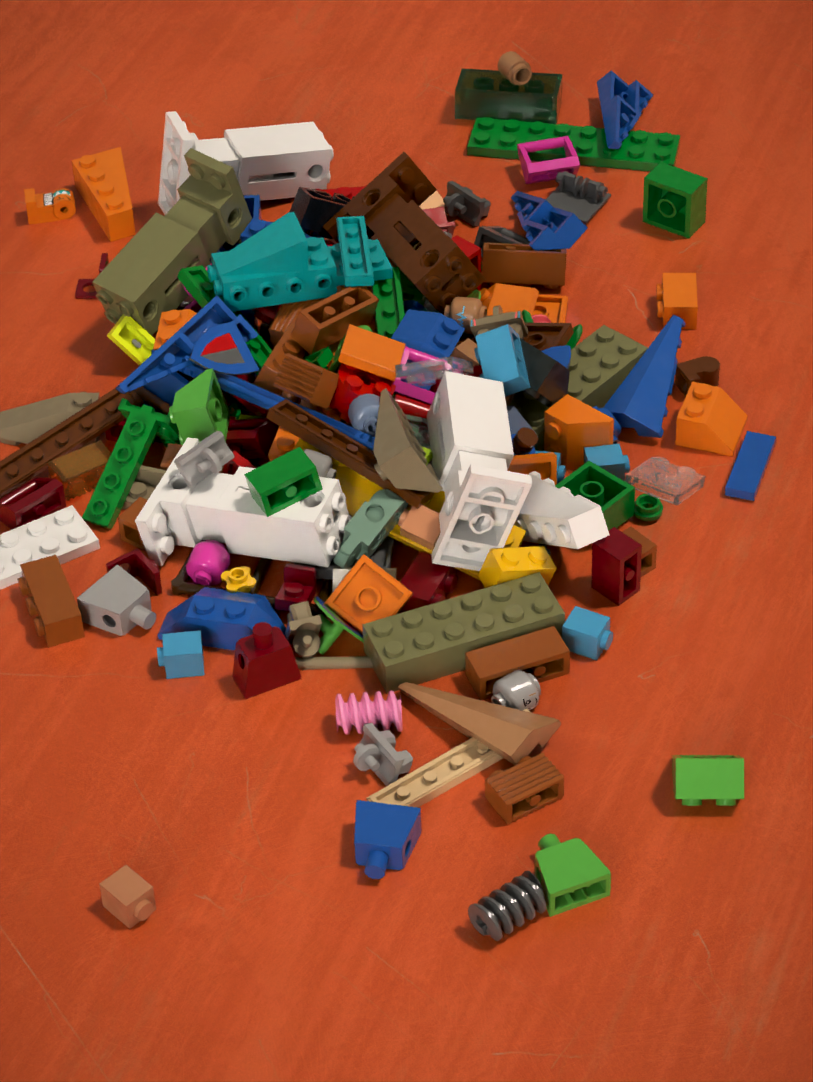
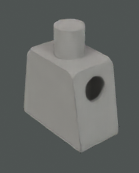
M118 565L77 598L82 622L119 636L126 635L136 625L144 629H150L156 621V613L151 611L150 593L147 587Z

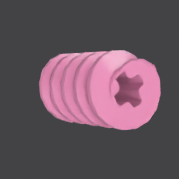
M378 691L375 693L373 701L370 700L367 692H363L360 702L357 701L354 693L349 694L347 702H344L341 694H336L337 731L339 726H342L345 735L350 734L352 725H355L358 734H362L363 725L373 723L376 728L381 723L384 731L390 730L391 724L394 723L398 732L403 730L401 696L397 700L394 691H389L386 700L383 699L381 692Z

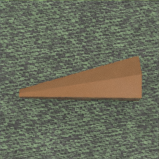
M405 682L398 686L402 694L469 739L473 737L513 765H517L522 758L528 756L536 745L543 748L561 726L560 720L413 683Z

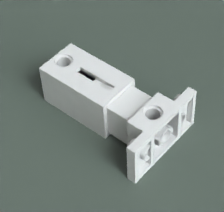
M176 111L166 112L158 204L164 215L178 202L180 195L177 189L191 175L184 157L190 148L233 167L243 195H260V201L293 198L296 196L299 187L323 190L327 189V183H330L331 175L329 168L330 161L334 157L333 148L328 144L323 133L314 122L224 130V138L199 140L195 133H189L186 123L181 120Z
M445 371L427 413L430 448L433 453L432 465L442 485L443 490L441 491L445 492V501L439 513L441 533L431 554L432 563L480 571L489 550L504 547L532 486L531 475L507 471L514 457L503 382Z
M188 437L135 519L149 560H154L157 566L164 564L167 557L173 552L175 545L194 548L201 540H215L226 543L228 552L233 554L328 567L340 550V544L344 538V527L352 517L349 515L346 497L342 492L339 479L319 477L322 490L269 517L265 515L252 498L244 475L256 468L239 466L234 475L212 473L193 488L188 487L174 463L176 458L185 454L199 443V439Z

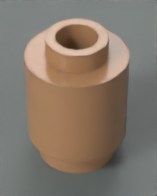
M509 51L500 57L497 65L498 70L512 84L524 85L531 79V66L518 53Z

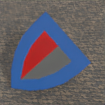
M235 321L214 326L202 334L193 346L189 359L204 369L213 368L214 372L235 376L259 372V368Z

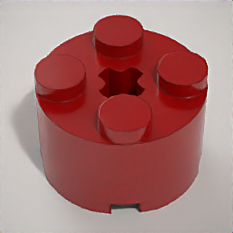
M342 363L337 372L339 374L338 383L329 406L332 410L335 407L341 412L340 417L351 423L348 409L355 398L366 393L375 394L380 397L381 391L385 388L393 397L396 385H393L394 381Z

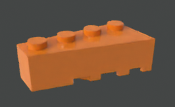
M121 147L92 155H84L81 158L71 160L75 187L110 242L136 235Z

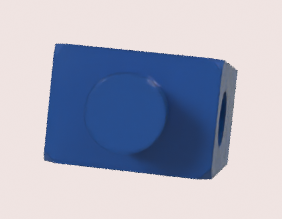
M357 800L354 837L355 861L358 865L365 866L364 872L368 877L381 879L385 876L386 869L402 870L405 868L421 835V808Z

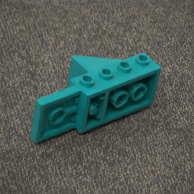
M288 212L230 251L211 253L212 265H207L208 278L210 282H213L215 296L217 295L232 312L327 298L337 293V286L345 285L339 243L327 246L323 237L306 238L294 212ZM368 239L374 281L393 278V268L379 240Z

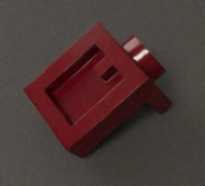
M294 564L285 565L284 583L275 597V609L289 611L290 605L306 601L309 602L310 606L316 594L315 568Z

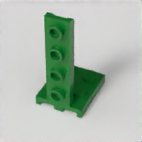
M122 398L118 410L127 421L82 516L84 521L108 529L113 528L151 444H154L156 441L163 443L166 448L168 443L181 444L178 427L171 422L169 413L164 415L155 412L153 407L144 404L142 407L132 405L124 398Z

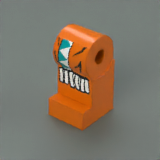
M34 188L24 189L29 225L68 219L76 212L73 192L67 188H59L54 192L35 194Z

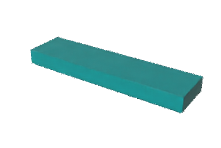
M365 217L336 218L345 287L374 286V274Z

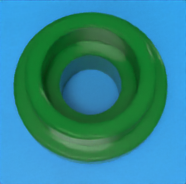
M647 493L637 497L634 505V515L638 519L652 521L662 515L663 505L656 495Z

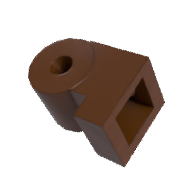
M704 356L678 363L675 373V385L685 397L692 382L718 386L719 361L713 357Z

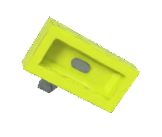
M123 314L107 334V337L140 366L152 355L155 338L131 316L127 317Z

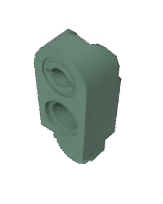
M383 489L376 492L369 502L365 501L344 527V538L340 544V550L334 558V563L345 569L350 567L356 559L359 560L363 554L370 558L397 525L404 509L408 507V503L391 490Z

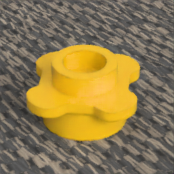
M247 566L236 567L221 574V580L226 582V590L231 593H249L251 588L256 585V579L251 577V569Z

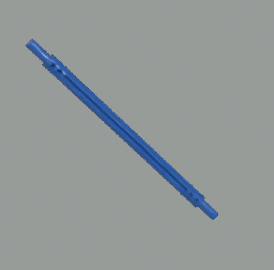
M193 364L179 370V372L196 378L207 369ZM215 372L221 390L269 410V408L286 399L233 375ZM287 399L373 451L375 436L356 430L347 424Z

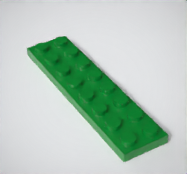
M476 117L467 146V155L520 160L517 144L569 136L578 155L580 165L652 171L660 162L675 167L680 145V135L667 132L651 133L643 130L629 131V135L622 141L620 148L609 149L604 128ZM564 147L528 153L531 161L541 162L566 158Z

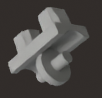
M217 430L185 454L176 458L174 463L187 486L193 488L212 473L217 474L220 472L222 466L235 456L227 446L222 431Z
M373 723L364 724V736L361 742L354 748L356 751L353 759L354 765L361 771L371 769L388 786L397 781L399 774L410 771L413 757L407 750L397 752L394 749L396 740L390 730L379 732Z

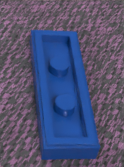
M747 431L725 487L726 496L750 501L755 500L776 444V436Z

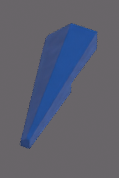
M611 70L597 81L607 147L609 149H618L622 146V141L629 135L628 132L638 121L642 114L641 111L648 105L647 102L653 97V94L637 80L628 85Z
M516 191L511 197L515 202L514 207L518 211L517 215L522 228L527 233L525 236L530 241L529 246L535 251L569 249L588 228L574 213L555 208L546 199Z
M216 295L116 387V390L125 394L196 364L189 360L193 346L202 334L214 326L235 321L245 342L256 338L259 334L241 314L236 317Z
M673 315L604 406L610 410L621 427L634 428L639 436L657 438L663 436V417H667L668 413L666 408L667 397L672 393L678 363L676 352L677 348H681V328L685 327L686 324L680 317Z

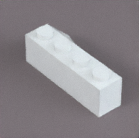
M536 471L529 473L532 478V486L519 512L518 519L514 523L515 526L526 531L523 541L580 549L610 535L600 505L581 495L573 496L570 489L566 487H555L553 480L549 478L542 480L541 474Z

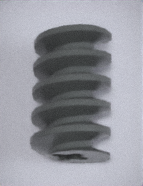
M524 871L522 876L514 877L511 883L503 884L500 890H493L489 897H482L478 904H471L468 907L471 923L480 934L484 936L490 935L495 941L501 940L503 937L502 931L510 934L514 930L513 924L521 927L525 923L524 917L532 920L536 916L535 910L539 913L546 911L542 886L534 874L530 871Z

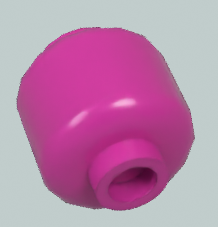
M206 540L200 542L192 549L186 564V572L196 584L218 585L222 582V572L228 570L230 555L225 546L218 541Z

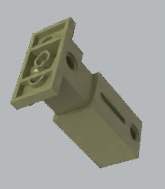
M192 148L184 155L188 171L191 175L177 189L180 195L178 202L165 216L156 212L92 281L97 292L96 297L105 309V316L114 324L117 323L123 314L127 317L131 316L152 336L158 330L161 313L176 310L188 296L181 281L177 278L180 269L201 265L206 268L207 265L211 264L209 261L211 253H216L225 242L234 245L236 242L241 244L240 235L252 220L233 167Z

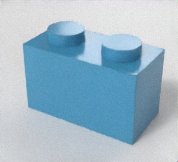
M509 324L475 336L477 348L474 349V352L483 371V374H480V378L503 382L505 397L530 388L520 337Z

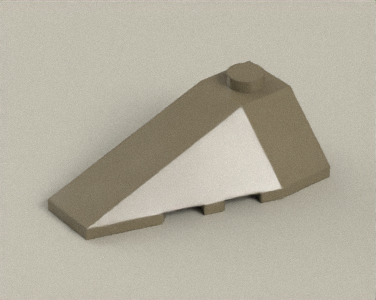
M387 388L381 391L373 453L377 460V464L374 465L375 470L383 481L389 479L395 488L440 492L443 488L431 464L426 466L425 451L413 435L415 433L403 410Z
M87 392L67 393L0 412V442L15 446L21 443L28 444L98 400L100 394ZM100 435L66 457H97Z

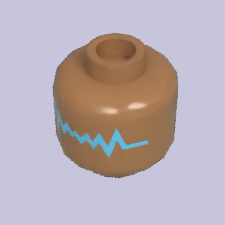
M459 296L452 300L451 306L446 305L444 315L454 319L460 326L465 328L463 334L473 335L470 328V320L487 316V306H483L482 301L478 298Z

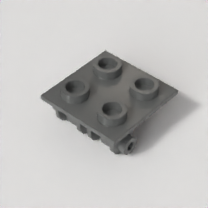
M564 171L557 174L556 182L559 183V186L546 200L555 208L574 213L586 224L606 203L611 194L607 193L608 188L604 186V183L596 182L589 178L583 180L582 176H577L576 178V175Z

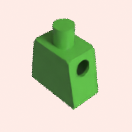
M547 834L540 839L538 846L541 850L535 853V877L542 886L547 912L550 917L610 896V870L581 839L573 838L561 843L555 834Z

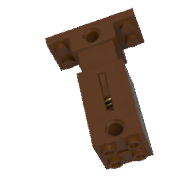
M403 152L322 227L339 243L336 218L364 216L368 239H378L387 257L433 307L444 315L446 305L451 306V302L455 297H467L486 278L455 242L419 207L437 189L412 159Z

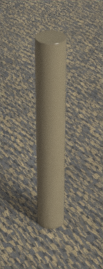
M369 656L295 657L299 670L373 668Z

